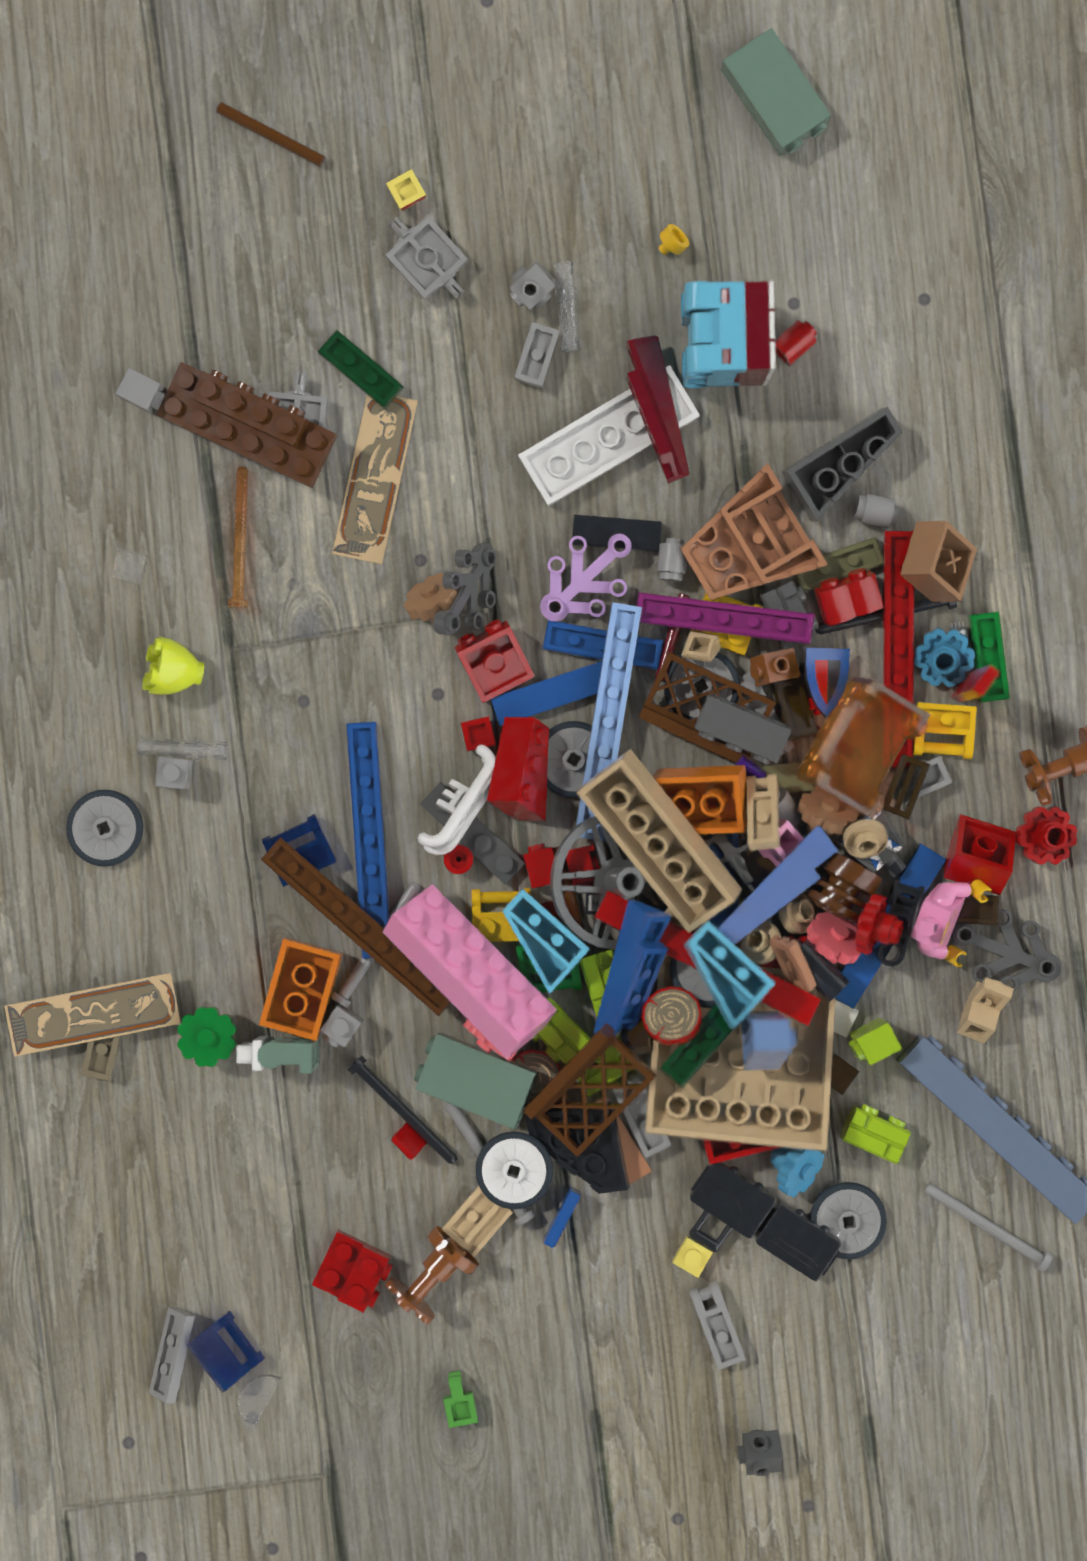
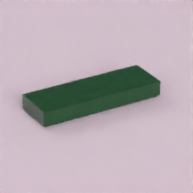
M338 330L318 350V354L384 410L404 389L402 384Z
M716 1004L702 1019L701 1027L696 1036L687 1043L680 1044L659 1068L681 1089L684 1088L734 1030L728 1027Z

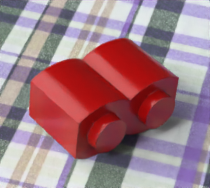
M865 568L855 569L848 573L849 577L838 580V578L826 579L820 583V587L814 589L825 624L828 626L840 624L884 607L876 576L870 570L866 571Z

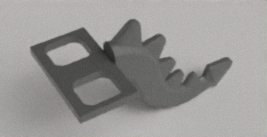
M745 830L743 834L748 840V833ZM719 833L705 841L708 847L716 845L723 853L724 857L719 861L723 865L728 862L727 866L732 870L737 883L742 888L740 893L745 901L755 890L751 884L753 878L748 872L744 858L740 855L749 850L748 843L740 848H734L727 839V836L731 833ZM771 919L766 920L767 922H770L774 925Z

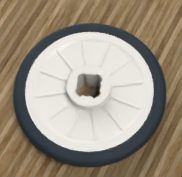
M505 1132L493 1137L484 1145L477 1158L476 1179L481 1191L491 1202L503 1208L522 1209L535 1204L545 1195L552 1181L553 1166L547 1149L535 1137L523 1132ZM513 1164V1166L520 1167L518 1176L508 1173L510 1165Z

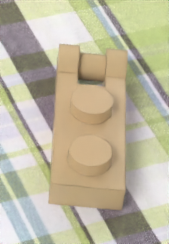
M768 774L767 778L747 776L749 850L780 848L779 784L777 774ZM768 789V791L758 792V790Z

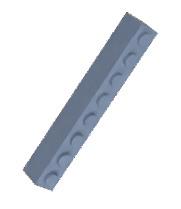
M919 1034L896 1061L1074 1224H1077L1087 1213V1178L1082 1175L1078 1179L1071 1172L1074 1168L1071 1163L1061 1155L1058 1159L1049 1152L1052 1146L1040 1135L1035 1139L1027 1131L1031 1127L1018 1115L1013 1119L1006 1112L1009 1107L999 1097L995 1095L991 1099L984 1092L987 1086L976 1076L973 1075L971 1078L966 1076L962 1072L965 1066L953 1055L948 1059L940 1052L943 1046L930 1035L926 1039Z

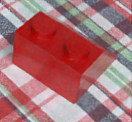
M960 814L946 856L944 878L958 883H969V885L978 879L991 888V891L987 892L1001 895L1013 872L1016 831Z

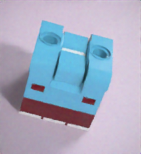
M693 281L686 283L683 293H681L682 326L688 327V346L682 353L683 387L767 385L775 370L773 281Z

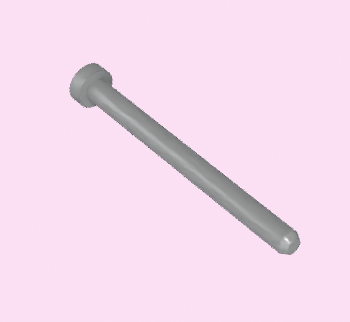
M413 882L408 886L391 912L390 918L393 913L416 897L420 891L419 885ZM361 958L340 991H334L331 998L348 1008L351 1004L349 997L374 959Z
M446 1103L445 1109L478 1157L481 1149L484 1147L483 1143L460 1108ZM512 1209L517 1216L514 1221L518 1227L535 1216L531 1209Z
M927 1184L924 1191L928 1196L1035 1262V1268L1039 1271L1044 1272L1050 1265L1053 1254L1046 1250L1041 1253L935 1185Z

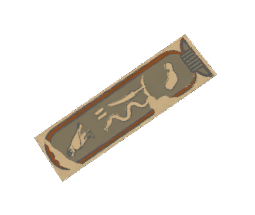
M171 973L4 1006L14 1057L181 1023Z

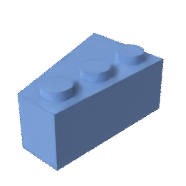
M750 1011L741 1021L744 1070H780L784 1061L788 1060L792 1047L796 1045L795 1029H790L789 1019L777 1011Z

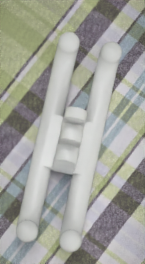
M479 745L476 748V753L482 757L484 766L470 788L451 779L448 785L457 790L456 793L445 789L442 795L449 799L450 802L447 803L442 799H438L435 803L438 807L452 815L438 834L431 836L426 833H420L418 835V842L424 845L426 852L434 855H445L451 852L486 802L496 758L494 753L485 745Z

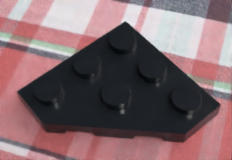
M562 1108L551 1109L545 1113L553 1122H563ZM568 1108L569 1122L584 1123L582 1108ZM588 1109L589 1123H602L604 1121V1109ZM609 1109V1115H610L615 1109ZM527 1115L525 1116L529 1135L535 1137L544 1145L549 1155L556 1160L557 1164L572 1175H577L590 1184L589 1187L597 1193L629 1189L630 1184L616 1118L577 1157L535 1116L532 1119ZM569 1128L570 1138L580 1145L585 1140L584 1129Z

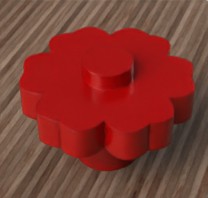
M1037 806L1024 814L1023 820L1025 824H1021L1016 828V843L1021 847H1025L1023 855L1026 859L1039 865L1046 862L1056 865L1070 856L1068 847H1073L1077 843V828L1075 825L1068 824L1070 816L1067 812L1054 806L1047 809Z
M872 894L869 902L865 905L864 911L861 912L857 922L856 952L868 955L871 953L873 946L876 945V942L886 945L899 942L904 922L898 920L897 916L886 913L887 903L885 896Z

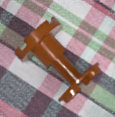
M1087 726L1079 728L1080 744L1063 750L1064 757L1044 765L1040 764L1031 749L1019 752L1020 760L1029 773L1024 776L1026 784L1030 791L1036 790L1037 798L1042 806L1052 802L1049 781L1070 773L1074 778L1087 773Z
M439 1226L434 1227L427 1235L435 1249L423 1262L426 1269L414 1283L408 1287L400 1280L392 1277L385 1283L386 1288L390 1292L399 1296L395 1300L397 1304L407 1312L413 1309L417 1317L427 1325L430 1324L435 1315L423 1299L438 1281L445 1283L457 1268L466 1274L472 1275L479 1266L476 1257H473L466 1249H463Z

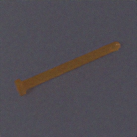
M238 467L236 471L232 599H228V607L248 608V600L244 599L248 470L246 467Z

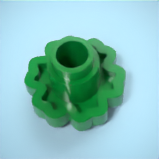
M199 1007L195 1015H185L182 1023L177 1027V1032L182 1036L177 1042V1047L185 1059L194 1058L197 1066L214 1067L219 1062V1059H228L232 1054V1050L237 1046L235 1038L232 1037L237 1031V1026L229 1014L220 1015L217 1007Z

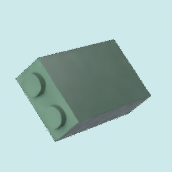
M772 28L723 60L721 66L722 73L779 156L785 152H788V154L794 153L803 145V140L809 136L816 138L828 128L827 124L831 114Z
M437 1033L435 1038L431 1037L425 1049V1053L429 1055L425 1065L421 1064L414 1078V1081L418 1082L416 1090L511 1129H516L520 1124L524 1113L523 1110L528 1103L539 1071L514 1061L509 1062L497 1054L488 1053L482 1048L444 1033Z

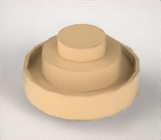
M871 819L859 820L846 828L843 833V843L846 851L853 857L870 858L878 855L885 849L888 844V835L884 825Z
M802 892L778 911V916L789 933L793 935L807 933V927L815 918L814 906L811 899Z
M765 921L738 942V949L753 963L766 964L776 957L769 940L775 934L780 935V937L781 934L772 923Z

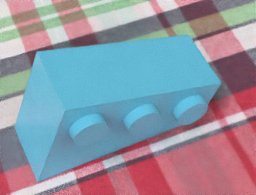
M523 888L503 909L505 917L550 994L589 951V947Z
M709 921L704 922L684 944L686 951L730 1029H735L775 985L774 981Z

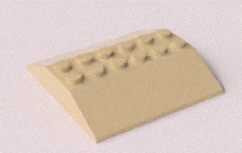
M666 957L663 960L658 972L656 991L666 987H674L670 976L671 958ZM759 967L787 981L782 969ZM815 988L811 992L806 991L821 999L809 1026H805L785 1016L789 1019L790 1029H795L796 1045L792 1047L788 1060L784 1061L780 1070H744L740 1022L684 1088L681 1089L659 1070L661 1065L679 1046V1043L668 1046L653 1040V1051L650 1052L649 1068L657 1076L648 1085L645 1133L826 1152L835 998L828 1002ZM758 1002L751 1011L776 1010ZM700 1007L702 1019L712 1008Z

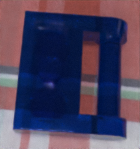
M316 814L307 817V821L272 838L269 835L261 839L266 852H268L280 837L288 843L307 833L313 832L316 839L295 850L318 870L338 862ZM278 875L283 887L289 885Z
M230 1310L187 1344V1347L221 1392L228 1390L265 1359L261 1351L255 1350L234 1322L235 1316ZM223 1327L246 1356L247 1360L244 1363H240L219 1335L218 1331Z

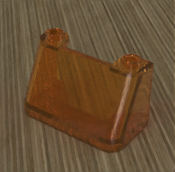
M854 677L846 684L840 700L830 712L798 770L797 779L854 811L873 819L874 815L878 814L884 805L883 792L878 790L906 739L920 737L928 726L927 720L931 714L874 679Z

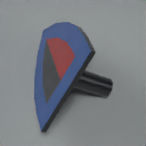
M804 648V663L800 664L799 671L801 674H805L811 698L824 717H827L836 707L844 692L848 679L850 649Z

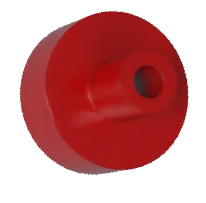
M457 844L451 852L444 855V865L453 874L466 873L473 865V853L465 845ZM458 856L461 857V859H462L461 861H458V860H457V857H458Z

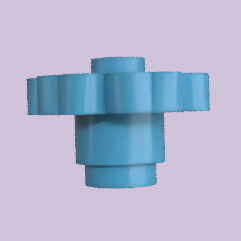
M938 627L924 634V644H919L915 648L914 663L917 667L922 668L921 678L928 681L932 686H938L943 682L947 687H953L965 680V671L973 669L975 652L971 647H968V637L965 634L960 633L955 628L950 629L946 633L942 628Z
M785 1147L774 1149L770 1161L774 1164V1168L778 1170L776 1181L780 1183L778 1189L791 1197H795L799 1191L805 1192L814 1182L815 1174L822 1168L825 1157L821 1153L822 1151Z

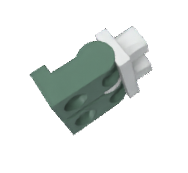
M261 1035L254 1039L253 1042H242V1044L237 1045V1063L252 1064V1070L261 1071L264 1068L273 1069L279 1065H300V1073L312 1074L319 1068L320 1038L317 1041L307 1038L286 1037L270 1040V1035Z

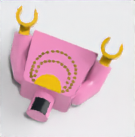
M978 879L970 885L969 883L955 882L939 883L925 898L911 933V938L917 940L916 944L919 952L929 957L940 960L944 959L956 967H961L962 964L957 962V958L959 955H967V953L954 945L946 946L965 898L972 895L980 903H984L988 898L983 893L991 891V888Z

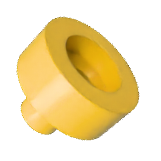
M669 224L660 232L662 244L658 248L663 255H667L669 252L680 255L689 247L687 236L676 225Z

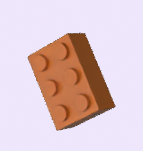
M745 765L660 768L654 773L653 778L698 834L744 833L747 829V777Z
M290 937L283 938L259 1025L317 1041L321 1035L320 1030L324 1024L343 952Z

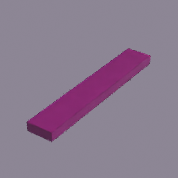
M638 593L637 606L642 607L639 623L811 645L815 614L648 593Z

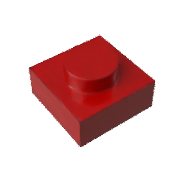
M489 716L461 722L467 752L476 750L479 745H485L486 747L496 745Z

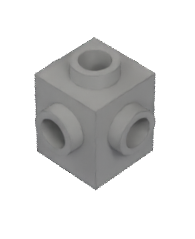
M536 259L528 268L522 265L513 273L511 278L514 281L510 284V289L512 290L510 295L520 307L526 305L530 310L536 305L540 308L550 299L551 295L549 292L556 286V280ZM533 284L536 288L529 289L526 285Z

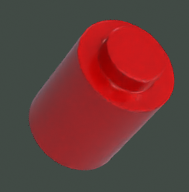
M797 320L775 340V354L787 366H791L817 343L815 338L817 335L816 330L809 322L805 321L802 323Z

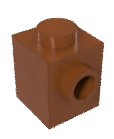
M794 648L765 653L750 658V673L755 680L756 687L800 677Z

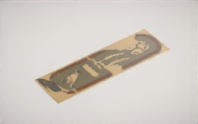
M366 396L332 554L382 564L418 403L417 400L397 396L384 410L369 396Z

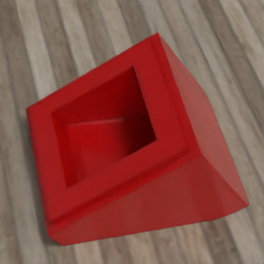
M407 1122L391 1138V1141L409 1160H412L427 1144Z

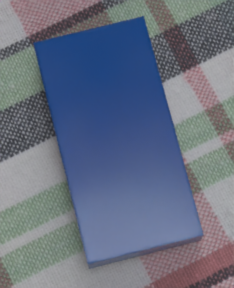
M570 1186L543 1238V1244L551 1248L556 1246L581 1198L580 1191Z

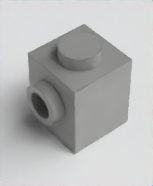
M339 1004L320 1031L325 1034L323 1039L336 1048L339 1045L345 1047L364 1020Z

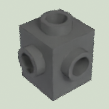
M752 1430L749 1433H742V1445L737 1446L739 1464H745L746 1475L766 1476L769 1473L782 1472V1454L778 1430Z

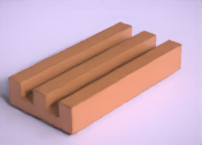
M775 934L769 942L787 982L802 990L811 992L817 984L796 940L790 942L789 938L786 937L781 939L780 935Z

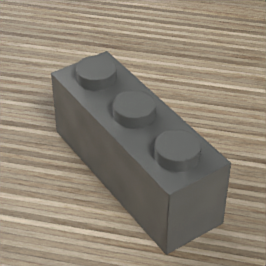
M710 692L695 723V729L699 730V736L710 741H715V738L726 741V747L742 753L743 749L754 753V759L765 764H769L770 761L778 763L792 731L789 725Z

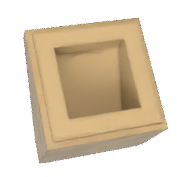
M690 631L682 658L711 662L721 648L719 637L717 635Z

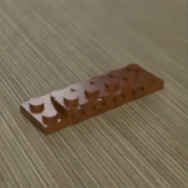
M180 362L156 413L158 417L313 489L338 436L336 433L304 418L306 412L292 405H289L288 410L278 406L280 400L266 393L260 398L252 394L254 388L240 381L237 382L236 386L228 383L229 377L214 369L209 374Z

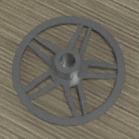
M596 816L578 824L561 842L551 868L550 887L552 900L562 922L582 941L600 948L616 949L618 940H608L612 927L605 923L600 938L597 937L600 924L602 923L595 919L592 934L580 927L569 913L562 891L601 893L599 906L606 892L610 891L628 901L634 900L633 897L639 895L655 909L663 912L668 908L666 904L664 906L660 904L656 897L644 888L643 875L634 867L629 858L627 860L622 859L616 841ZM597 825L600 826L606 847L611 857L610 859L606 860L602 841L600 840L598 834ZM592 829L601 869L562 873L566 856L573 844L586 831ZM594 877V886L561 885V879Z

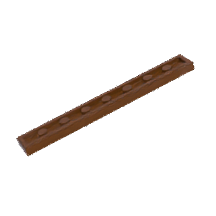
M280 837L262 857L261 860L437 1016H440L451 1002L383 933L384 928L284 839Z

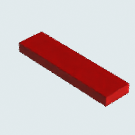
M989 665L967 673L965 680L958 685L950 697L958 703L982 697L998 676L999 671Z

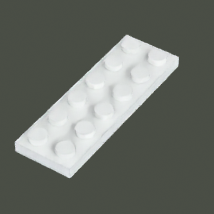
M669 365L666 367L679 429L698 419L700 415ZM628 389L518 454V457L549 507L652 446L631 390Z

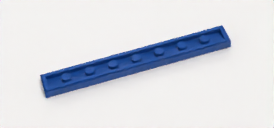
M348 723L346 726L358 903L366 913L385 928L390 920L377 723ZM362 949V959L372 958Z

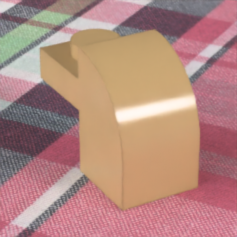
M987 977L982 983L977 981L963 1009L957 1033L985 1044L995 1032L1000 1011L1012 998L1013 988L1004 985L998 980H991Z

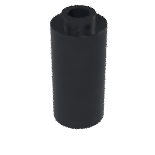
M799 939L797 942L817 984L815 989L830 1002L850 981L830 960H827L815 950L813 943L808 939L803 943Z

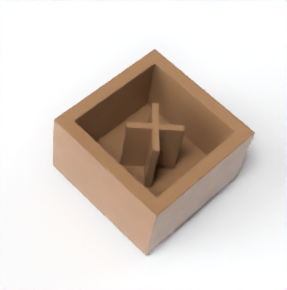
M946 520L916 522L900 575L932 602H961L977 548Z

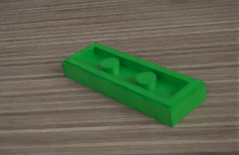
M999 612L969 615L971 644L975 652V670L991 665L999 671L998 676L982 697H978L979 703L1010 699Z

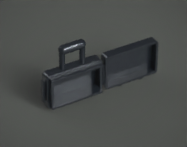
M719 1162L705 1167L692 1186L690 1200L704 1209L693 1228L689 1231V1235L693 1240L712 1252H718L732 1229L747 1238H752L756 1231H759L756 1235V1243L813 1281H817L821 1275L824 1276L839 1255L841 1247L840 1239L829 1232L828 1226H819L805 1217L802 1209L795 1210L784 1202H779L774 1208L775 1197L763 1189L762 1183H753L738 1173L739 1170L736 1166L729 1167L723 1162ZM710 1214L727 1224L717 1240L700 1230Z

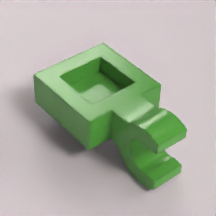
M460 1370L449 1372L448 1381L451 1395H446L443 1398L449 1428L478 1423L473 1390L464 1392Z

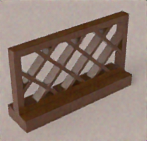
M668 652L638 718L737 763L743 755L750 760L752 752L743 749L742 753L726 747V741L715 738V741H710L699 736V730L695 729L698 716L692 719L684 717L679 705L696 700L699 711H701L702 706L699 698L707 696L709 692L720 696L719 691L729 687L737 690L740 701L736 702V704L746 707V703L754 700L767 704L763 713L767 717L770 716L776 701L674 653ZM671 660L683 665L686 677L670 682L666 670ZM688 668L696 671L697 673L690 675ZM701 675L709 677L714 689L697 694L692 678ZM665 676L667 684L659 686ZM688 680L694 696L677 701L672 686ZM715 680L724 685L717 687ZM669 687L674 703L662 707L652 702L657 691ZM742 693L750 696V698L744 700ZM676 707L678 714L669 709Z
M607 1022L523 1110L530 1119L535 1116L577 1157L657 1076L613 1034L615 1030ZM610 1045L621 1053V1063H606L605 1051ZM588 1068H601L602 1083L587 1082L586 1070ZM606 1069H622L623 1083H607ZM627 1069H638L646 1078L640 1084L628 1083ZM581 1076V1082H576ZM569 1088H582V1102H568L567 1090ZM587 1088L602 1089L603 1103H588ZM608 1089H623L624 1101L622 1103H608ZM628 1089H634L629 1095ZM562 1096V1102H556ZM549 1108H562L563 1122H553L545 1113ZM568 1108H582L584 1123L569 1122ZM588 1109H604V1121L602 1123H589ZM609 1109H615V1110L609 1115ZM569 1128L584 1129L585 1140L580 1145L570 1138Z

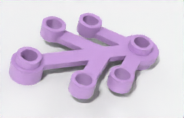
M613 535L608 541V549L585 571H583V552L587 547V542L582 536L572 537L569 542V548L572 551L571 584L562 592L561 572L565 569V561L560 556L551 557L547 565L550 571V593L543 597L540 605L543 616L550 621H560L568 613H590L594 617H600L606 609L602 600L593 599L590 602L570 600L579 592L611 593L616 597L623 596L627 591V585L624 580H591L616 557L622 558L629 554L631 541L626 535ZM575 539L583 541L584 546L581 550H575L572 547V542ZM618 540H622L625 543V549L620 552L614 549V543ZM555 559L562 562L561 569L557 571L551 568V562ZM616 582L624 585V590L621 593H615L612 589ZM551 602H559L561 609L558 612H552L549 608ZM598 602L602 605L600 613L592 612L591 606L593 603Z

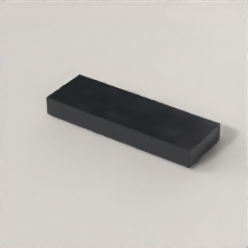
M574 514L572 537L582 536L586 540L587 546L608 548V541L613 535L624 534L631 541V550L659 552L662 521ZM575 539L572 545L584 546V543L581 539ZM616 541L614 548L625 549L624 541Z

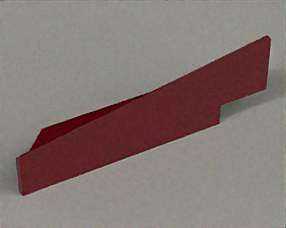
M656 335L631 339L627 341L626 349L635 370L627 373L626 380L669 484L687 477L690 472L660 341Z

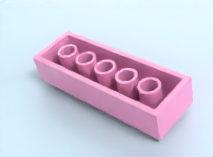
M433 884L393 913L383 930V933L506 1059L540 1032L557 1011Z

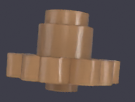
M444 573L431 575L424 580V583H418L413 586L406 594L408 600L404 602L403 606L413 620L421 618L422 621L430 620L433 623L435 614L439 610L449 611L462 587L460 586L457 590L445 589L442 584Z
M813 790L811 794H802L797 807V811L803 814L802 820L808 823L807 834L816 826H820L829 839L833 838L835 834L842 835L846 828L856 822L858 818V813L853 810V804L845 798L833 796L827 791Z

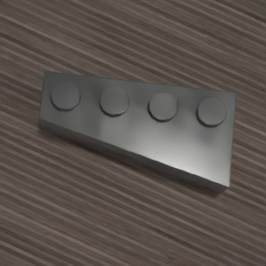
M881 408L781 472L811 521H818L831 505L844 494L854 481L903 432L889 408Z

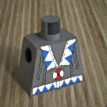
M874 805L859 820L871 819L884 825L888 835V844L882 852L870 858L853 857L844 847L843 835L833 844L871 872L875 873L883 866L894 878L906 867L896 855L904 846V843L883 810L878 805Z

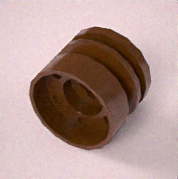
M834 853L819 865L829 875L827 880L820 878L815 882V884L822 887L820 893L807 888L804 894L816 906L839 919H846L857 923L860 915L853 912L851 908L855 905L864 910L866 905L857 898L859 893L871 896L876 892L882 878L854 861Z

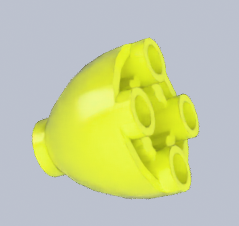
M161 636L155 638L153 645L149 644L146 661L150 662L149 673L144 674L142 690L149 691V694L166 695L185 690L193 684H201L204 674V662L197 661L186 647L179 642Z

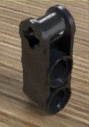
M894 879L888 896L886 913L902 916L905 926L899 942L893 944L896 947L897 954L892 960H885L883 957V949L887 945L880 942L876 943L874 953L879 962L893 967L903 961L915 918L924 895L923 886L916 888L900 883L899 879ZM900 893H905L911 895L912 897L908 898L900 895Z

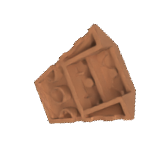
M768 463L680 549L710 600L828 566L814 540L810 541L783 497L781 493L783 488Z

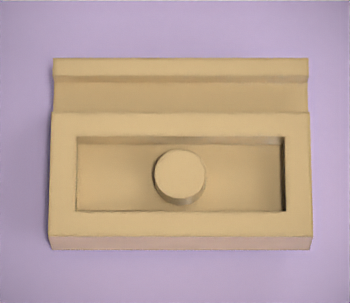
M478 1185L445 1223L442 1230L475 1257L509 1218L513 1210L500 1207L491 1202Z

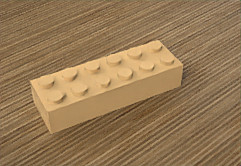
M631 749L588 780L577 792L688 933L736 900L742 888Z

